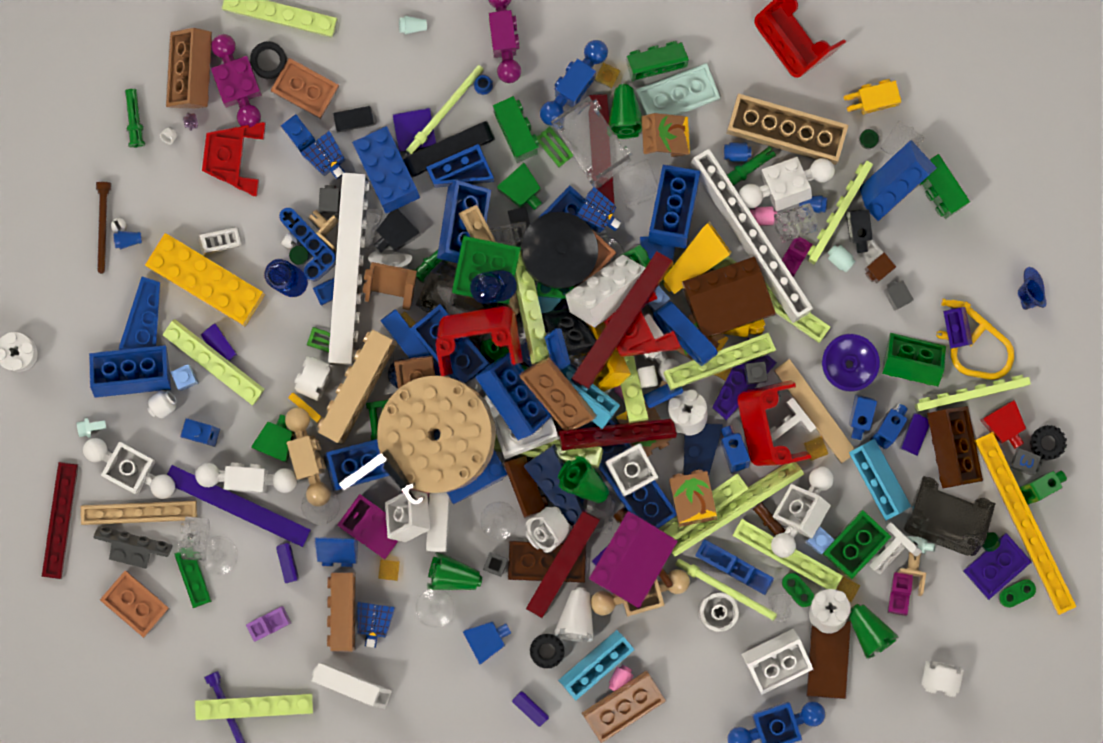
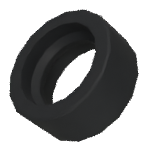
M271 41L256 45L250 55V64L254 72L264 79L278 77L287 62L283 49L277 43ZM273 50L279 55V65L272 71H264L259 67L257 58L262 51Z

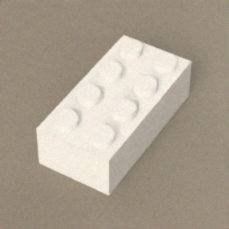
M621 255L565 295L570 313L596 327L620 307L645 267L625 255Z

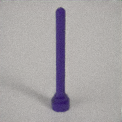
M219 671L205 676L206 683L213 687L217 699H226L219 684L221 683ZM227 718L236 743H245L235 718Z

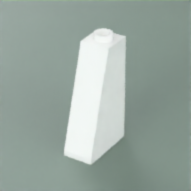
M429 493L430 530L427 531L426 551L447 552L449 496L447 493Z
M318 663V666L314 668L312 673V682L373 707L385 709L392 693L390 689L326 664Z

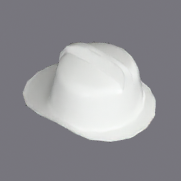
M377 250L369 254L368 260L370 263L375 262L408 269L412 256L390 250H384L380 253Z

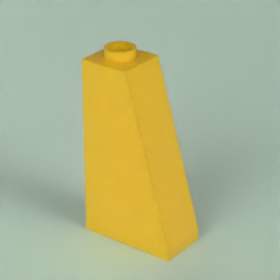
M710 221L705 224L663 278L665 281L663 284L669 292L677 293L683 288L682 281L702 275L732 253Z

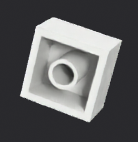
M640 443L605 462L623 497L659 478Z
M411 490L417 499L425 496V499L419 504L411 503L404 492L385 502L388 539L408 542L430 530L427 493Z

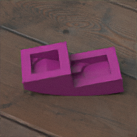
M798 235L795 236L781 259L792 277L796 274L813 245Z
M894 572L887 613L907 616L913 575Z

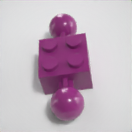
M488 0L490 5L496 9V12L489 13L494 58L502 57V62L497 68V75L504 83H514L521 76V67L517 61L513 60L516 50L520 49L519 36L514 34V31H517L516 15L512 16V11L507 10L511 0Z
M227 34L217 35L212 41L211 48L217 57L222 58L224 64L211 68L221 99L226 108L238 104L240 108L237 112L239 125H249V127H252L256 123H260L261 113L257 107L250 105L249 100L262 95L252 66L247 56L234 60L233 54L236 44L231 36Z

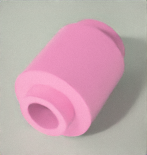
M773 206L750 209L759 226L774 225V222L777 221V211L773 210Z
M624 665L621 668L617 666L609 681L610 685L608 688L616 691L630 682L634 676L631 674L632 669Z

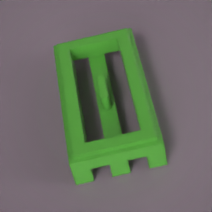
M550 126L537 136L540 146L558 168L574 156ZM548 133L552 135L556 142L565 151V153L568 155L567 157L563 155V153L558 149L554 142L549 138V136L547 135ZM543 137L551 145L555 152L560 156V158L562 159L561 162L558 161L554 154L541 140Z
M313 327L307 346L329 353V348L314 344L312 340L330 345L329 340L314 336L316 332L330 337V333Z

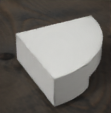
M873 240L867 242L869 252H864V258L868 265L884 253Z

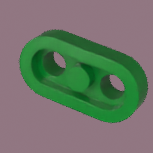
M492 338L484 340L480 346L482 355L492 363L510 352L505 346H497Z
M789 573L785 575L782 579L783 589L797 605L809 607L814 599L811 589L797 574ZM790 579L795 582L793 587L788 585ZM802 594L807 595L806 601L801 600Z
M1021 580L1003 589L998 596L999 602L1004 607H1014L1032 598L1036 593V586L1030 580ZM1026 585L1030 589L1028 593H1025L1023 590ZM1008 594L1012 595L1010 602L1006 599Z

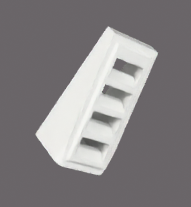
M237 227L201 234L198 238L203 256L241 246ZM232 233L234 243L230 242L228 234ZM223 235L226 241L225 245H223L221 236ZM213 238H217L219 246H215ZM208 239H209L211 248H208V247H207L206 240H208Z

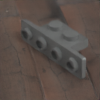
M99 526L93 537L97 540L112 543L109 560L144 569L148 566L150 553L168 557L173 547L172 544H168L165 541H156L145 536L132 535L126 531L113 530L109 527Z

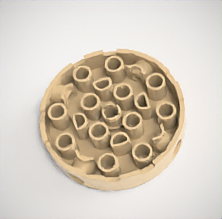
M443 376L421 377L399 388L384 406L377 430L380 454L388 449L409 483H415L413 489L428 493L452 492L472 483L483 473L489 464L494 452L496 439L495 422L491 409L485 399L470 385L457 379ZM437 429L441 433L438 440L434 438V431Z

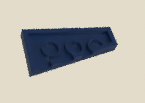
M705 424L704 429L695 435L684 434V476L690 475L695 470H703V472H708L709 477L723 424Z
M553 444L527 462L524 467L552 504L560 509L567 522L573 526L585 509L579 496L567 493L559 487L560 480L558 479V474L564 463L559 458L556 452L557 448Z

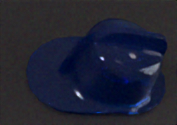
M275 259L266 266L264 278L267 284L288 297H297L306 291L308 279L304 272L295 265L283 259Z
M1028 267L1024 270V283L1017 291L1022 308L1024 310L1037 306L1044 308L1047 302L1042 277L1037 270Z
M502 270L478 274L470 284L473 298L480 303L508 300L517 290L515 277L511 273Z

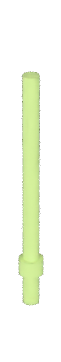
M480 65L473 70L427 126L416 134L415 140L406 149L410 155L414 153L420 144L423 145L428 139L427 136L483 72L484 69Z
M681 559L676 561L675 565L687 571V574L693 578L697 577L762 615L775 620L777 613L702 572L696 565H690Z

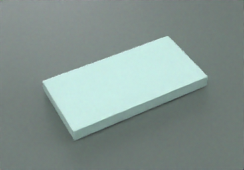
M707 63L636 89L645 115L653 113L680 115L720 100V95Z

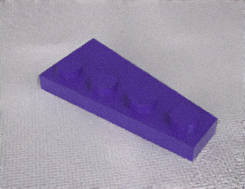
M769 355L733 367L712 409L727 420L738 408V395L742 391L754 389L758 385L746 384L744 366L751 363L765 362L768 374L777 364Z

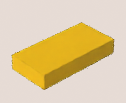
M291 393L288 398L299 408L306 410L309 416L319 424L322 416L295 393Z

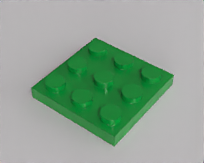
M463 236L452 293L509 305L521 247Z

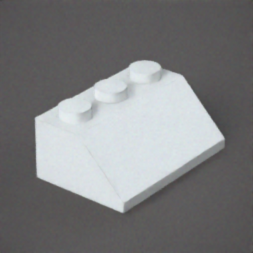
M794 629L741 654L761 695L813 670L801 640Z

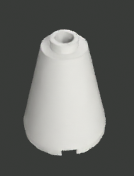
M576 587L575 590L571 591L555 629V636L561 634V639L574 642H583V639H588V642L593 641L591 596L586 588Z

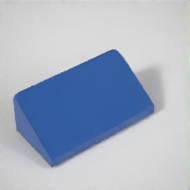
M668 384L643 395L647 407L652 408L682 394L684 390L682 387L670 391Z

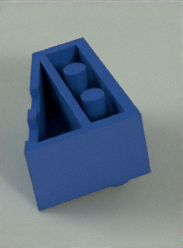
M479 144L426 167L435 188L448 187L456 180L469 184L495 182Z

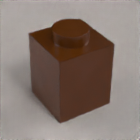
M883 253L865 268V275L871 282L875 281L878 283L894 270L896 265Z

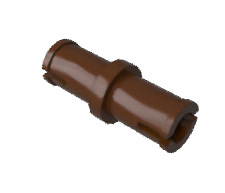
M760 502L752 509L763 521L762 524L767 526L775 536L785 532L786 529L773 518V515L763 502Z

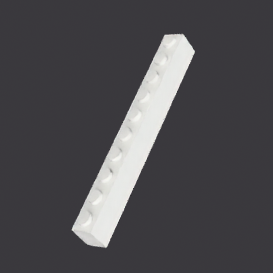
M710 149L694 157L690 163L691 168L700 171V182L749 257L755 256L765 282L791 322L795 323L808 315L813 307Z
M342 173L328 358L330 365L353 366V361H356L354 356L357 350H354V342H358V331H355L356 323L360 321V312H357V304H361V293H358L359 285L362 286L363 274L359 273L360 266H364V255H361V248H365V236H362L363 229H366L367 217H364V210H368V199L365 198V193L369 191L370 180H367L366 174Z

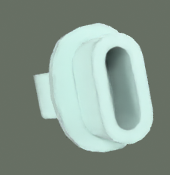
M85 418V421L77 422L79 437L87 436L91 438V432L106 429L105 420L90 423L88 418Z
M907 536L913 543H917V547L922 551V554H926L927 551L935 552L936 544L928 543V540L920 537Z

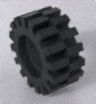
M1053 425L1040 427L1031 435V451L1041 456V460L1056 459L1065 452L1067 438L1064 437L1065 434L1060 431V428H1056ZM1046 435L1052 436L1055 439V447L1052 450H1046L1042 447L1041 441Z
M553 634L539 635L531 643V659L541 668H553L564 657V645ZM545 643L551 644L555 649L553 657L549 659L543 658L539 652L540 647Z

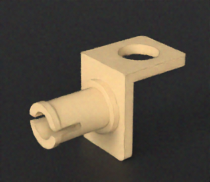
M313 211L312 213L317 219L310 214L309 220L320 228L316 234L335 252L337 249L325 236L338 224L339 220L334 215L327 220L319 211Z
M909 552L907 568L899 569L898 573L920 577L918 596H922L926 573L919 570L921 553L918 557L915 556L914 558V555Z

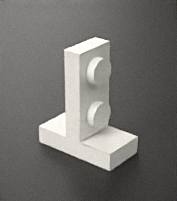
M794 398L785 403L794 416L792 417L789 414L781 421L783 425L779 428L774 426L770 429L772 442L798 422L801 423L808 434L816 429Z
M891 522L885 528L895 539L889 541L885 546V550L881 554H877L870 564V567L878 574H881L905 548L916 557L922 552Z

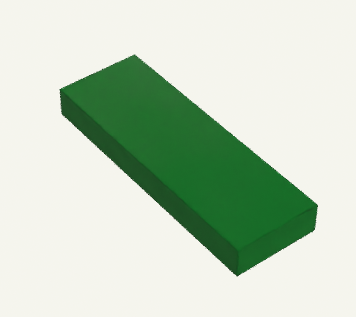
M191 547L174 553L192 607L196 608L212 602L194 548Z

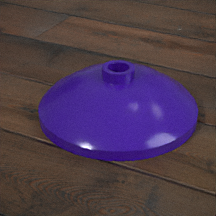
M857 334L841 335L832 340L824 350L822 356L824 375L834 387L849 392L862 390L874 381L879 372L880 359L877 349L863 336ZM846 361H851L852 367H847Z

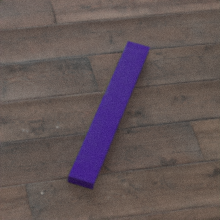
M171 465L167 473L174 480L175 488L301 547L304 546L311 532V529L224 490L217 485L208 488L203 487L197 482L195 475L174 465Z

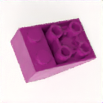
M361 494L358 495L337 524L338 527L383 559L387 558L398 543L397 540L388 539L386 512Z

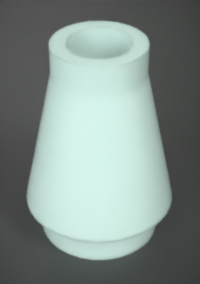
M409 16L399 18V32L404 33V35L427 30L426 19Z

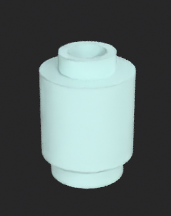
M841 244L838 247L834 245L827 252L830 255L827 259L845 273L856 262L853 259L854 256Z

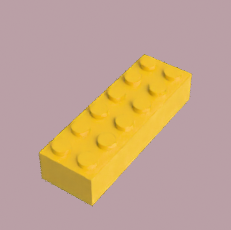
M164 233L145 264L150 270L246 327L265 296L256 287L167 233Z

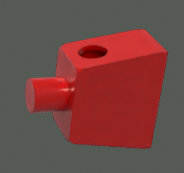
M1015 400L980 420L990 433L993 432L1000 444L1009 440L1014 449L1024 444L1019 433L1024 431L1026 427Z

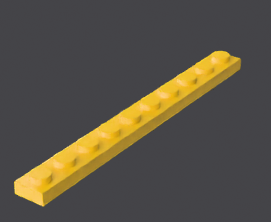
M993 432L974 440L1057 614H1063L1077 607Z

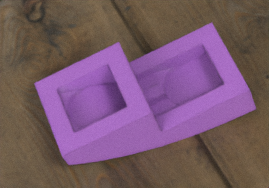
M282 606L246 624V627L253 641L256 642L291 624V621Z

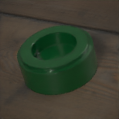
M871 129L864 130L859 136V143L865 149L874 148L879 141L878 134Z
M295 246L290 250L289 258L293 264L303 265L308 261L309 254L303 246Z
M988 532L980 539L982 548L987 552L996 550L1001 543L1000 538L994 532Z

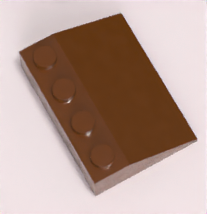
M755 256L682 281L683 293L698 329L707 339L776 315Z

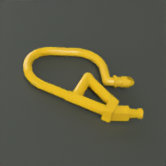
M942 298L941 306H948L954 309L965 307L967 314L980 324L971 334L973 344L985 330H988L1005 345L1008 352L1005 367L999 372L987 373L970 370L962 366L957 357L958 347L952 348L951 360L955 368L964 375L988 380H995L1005 376L1011 370L1014 362V349L1011 342L970 307L971 304L967 301L946 300ZM940 330L936 332L941 333V336L936 335L939 339L949 341L947 331Z

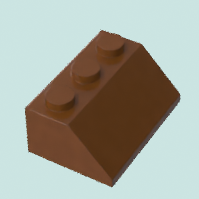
M526 456L504 463L524 519L536 515L545 509V506H548L545 495H540L538 490L540 487L524 467L531 460H527Z

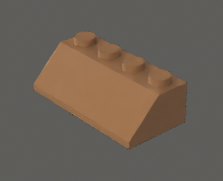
M197 28L170 32L166 107L190 109L208 107L212 32Z
M331 573V577H328L327 587L331 588V596L327 597V607L331 608V616H327V627H331V635H327V647H330V651H355L356 573Z

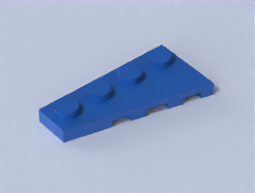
M141 277L118 350L156 346L160 282Z

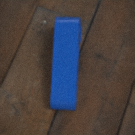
M292 208L282 209L279 215L281 222L314 257L304 268L305 276L313 282L320 280L335 266L336 256ZM286 214L292 215V219L296 222L294 226L288 219L286 220ZM300 227L307 229L303 236L297 235V229ZM318 241L320 245L318 249L312 250L309 247L310 243ZM325 255L332 256V261L329 264L322 262ZM313 267L318 269V274L315 277L308 275V271Z
M668 301L654 312L653 320L661 332L665 334L666 332L674 331L680 346L700 366L705 365L718 354L714 345L671 301Z

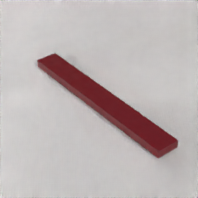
M656 251L573 375L572 380L587 389L591 387L672 266L673 260Z

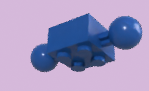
M600 40L588 42L584 48V60L581 61L577 58L575 62L571 61L566 68V75L564 77L560 76L554 85L556 99L546 102L540 109V118L545 124L550 126L559 124L564 117L563 107L565 104L572 109L576 107L596 78V71L592 69L593 65L604 62L608 56V48L604 42Z
M785 702L751 714L756 728L750 730L744 727L733 728L728 734L727 741L728 743H752V741L760 739L761 743H795L802 740L798 725L805 723L811 727L819 726L825 719V709L817 702H809L803 706L800 713L793 714L790 702Z

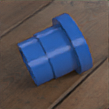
M481 75L474 81V89L478 94L486 95L491 92L493 83L488 76ZM486 80L489 84L487 87L481 88L478 86V82Z

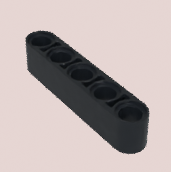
M485 121L404 158L403 161L411 178L427 172V166L477 144L480 147L495 140V137L488 122Z

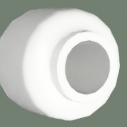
M160 390L148 399V412L153 417L157 416L163 419L176 409L177 400L170 391Z

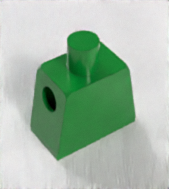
M522 163L497 186V190L520 208L528 203L535 211L543 204L536 196L541 191V188L525 163Z
M280 414L276 424L269 421L266 423L251 448L287 463L289 457L287 442L293 440L294 432L287 429L285 423L286 416Z
M1062 470L1057 473L1051 471L1019 488L1027 505L1062 489L1061 483L1067 481V477Z

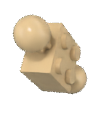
M293 408L286 414L285 423L291 431L295 432L297 439L288 441L287 446L296 478H308L310 486L306 491L308 502L313 506L320 507L327 504L331 497L329 487L322 483L319 477L320 474L325 473L327 465L324 457L321 458L319 452L322 449L319 439L307 434L306 428L310 423L309 414L302 408Z
M679 569L672 570L667 574L673 582V586L670 588L666 587L662 580L658 581L656 578L640 608L615 594L599 591L591 599V608L596 614L602 616L610 614L615 606L619 604L624 605L627 617L665 606L661 592L669 590L673 594L684 593L689 587L690 579L686 572Z

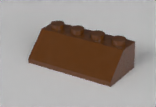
M968 406L927 413L942 489L982 482L983 478Z

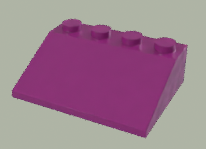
M628 511L590 575L589 580L640 608L678 541Z

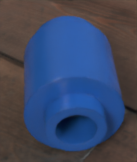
M729 142V144H724V160H729V162L748 161V158H751V146H748L747 142Z

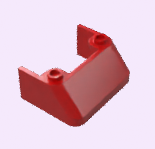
M773 0L755 16L754 23L793 77L799 78L829 58L846 43L845 39L832 46L824 40L814 44L793 16V13L798 9V1Z
M502 306L443 317L439 322L436 340V351L441 376L453 374L450 354L456 348L455 338L490 332L492 340L497 346L509 345L512 365L522 363L523 358L514 310L509 306Z
M792 380L745 390L737 397L750 461L756 466L784 465L811 459V454L807 451L791 454L790 450L783 445L773 447L766 409L774 408L778 404L779 397L777 391L796 387L795 382Z

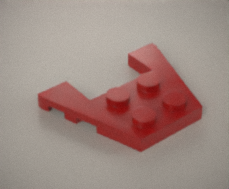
M266 122L256 123L252 127L246 125L206 133L202 171L257 197L259 179L240 177L244 137L264 140Z
M655 291L647 303L658 299ZM616 311L604 321L606 326L611 320V318L614 316ZM640 312L617 347L621 357L681 349L674 331L654 339L642 312Z

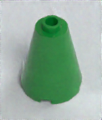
M620 84L614 90L608 134L613 137L612 134L617 135V139L636 138L642 132L641 110L633 87L628 84Z
M576 456L575 460H568L563 465L558 474V479L560 480L559 487L563 491L596 503H601L607 499L609 488L587 459L582 456Z
M441 552L435 553L437 557L433 556L428 577L431 578V583H427L428 589L476 590L477 587L481 586L482 576L480 571Z
M856 604L850 608L849 619L867 659L873 658L875 651L881 653L899 638L890 627L864 604L861 606Z

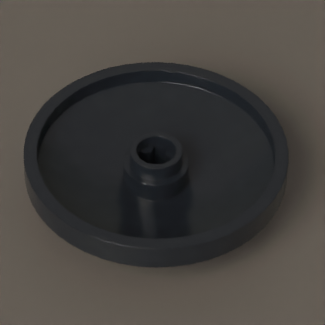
M552 212L540 216L528 227L521 242V258L529 275L538 283L549 288L566 289L580 284L590 275L597 262L598 243L590 226L581 218L566 212Z

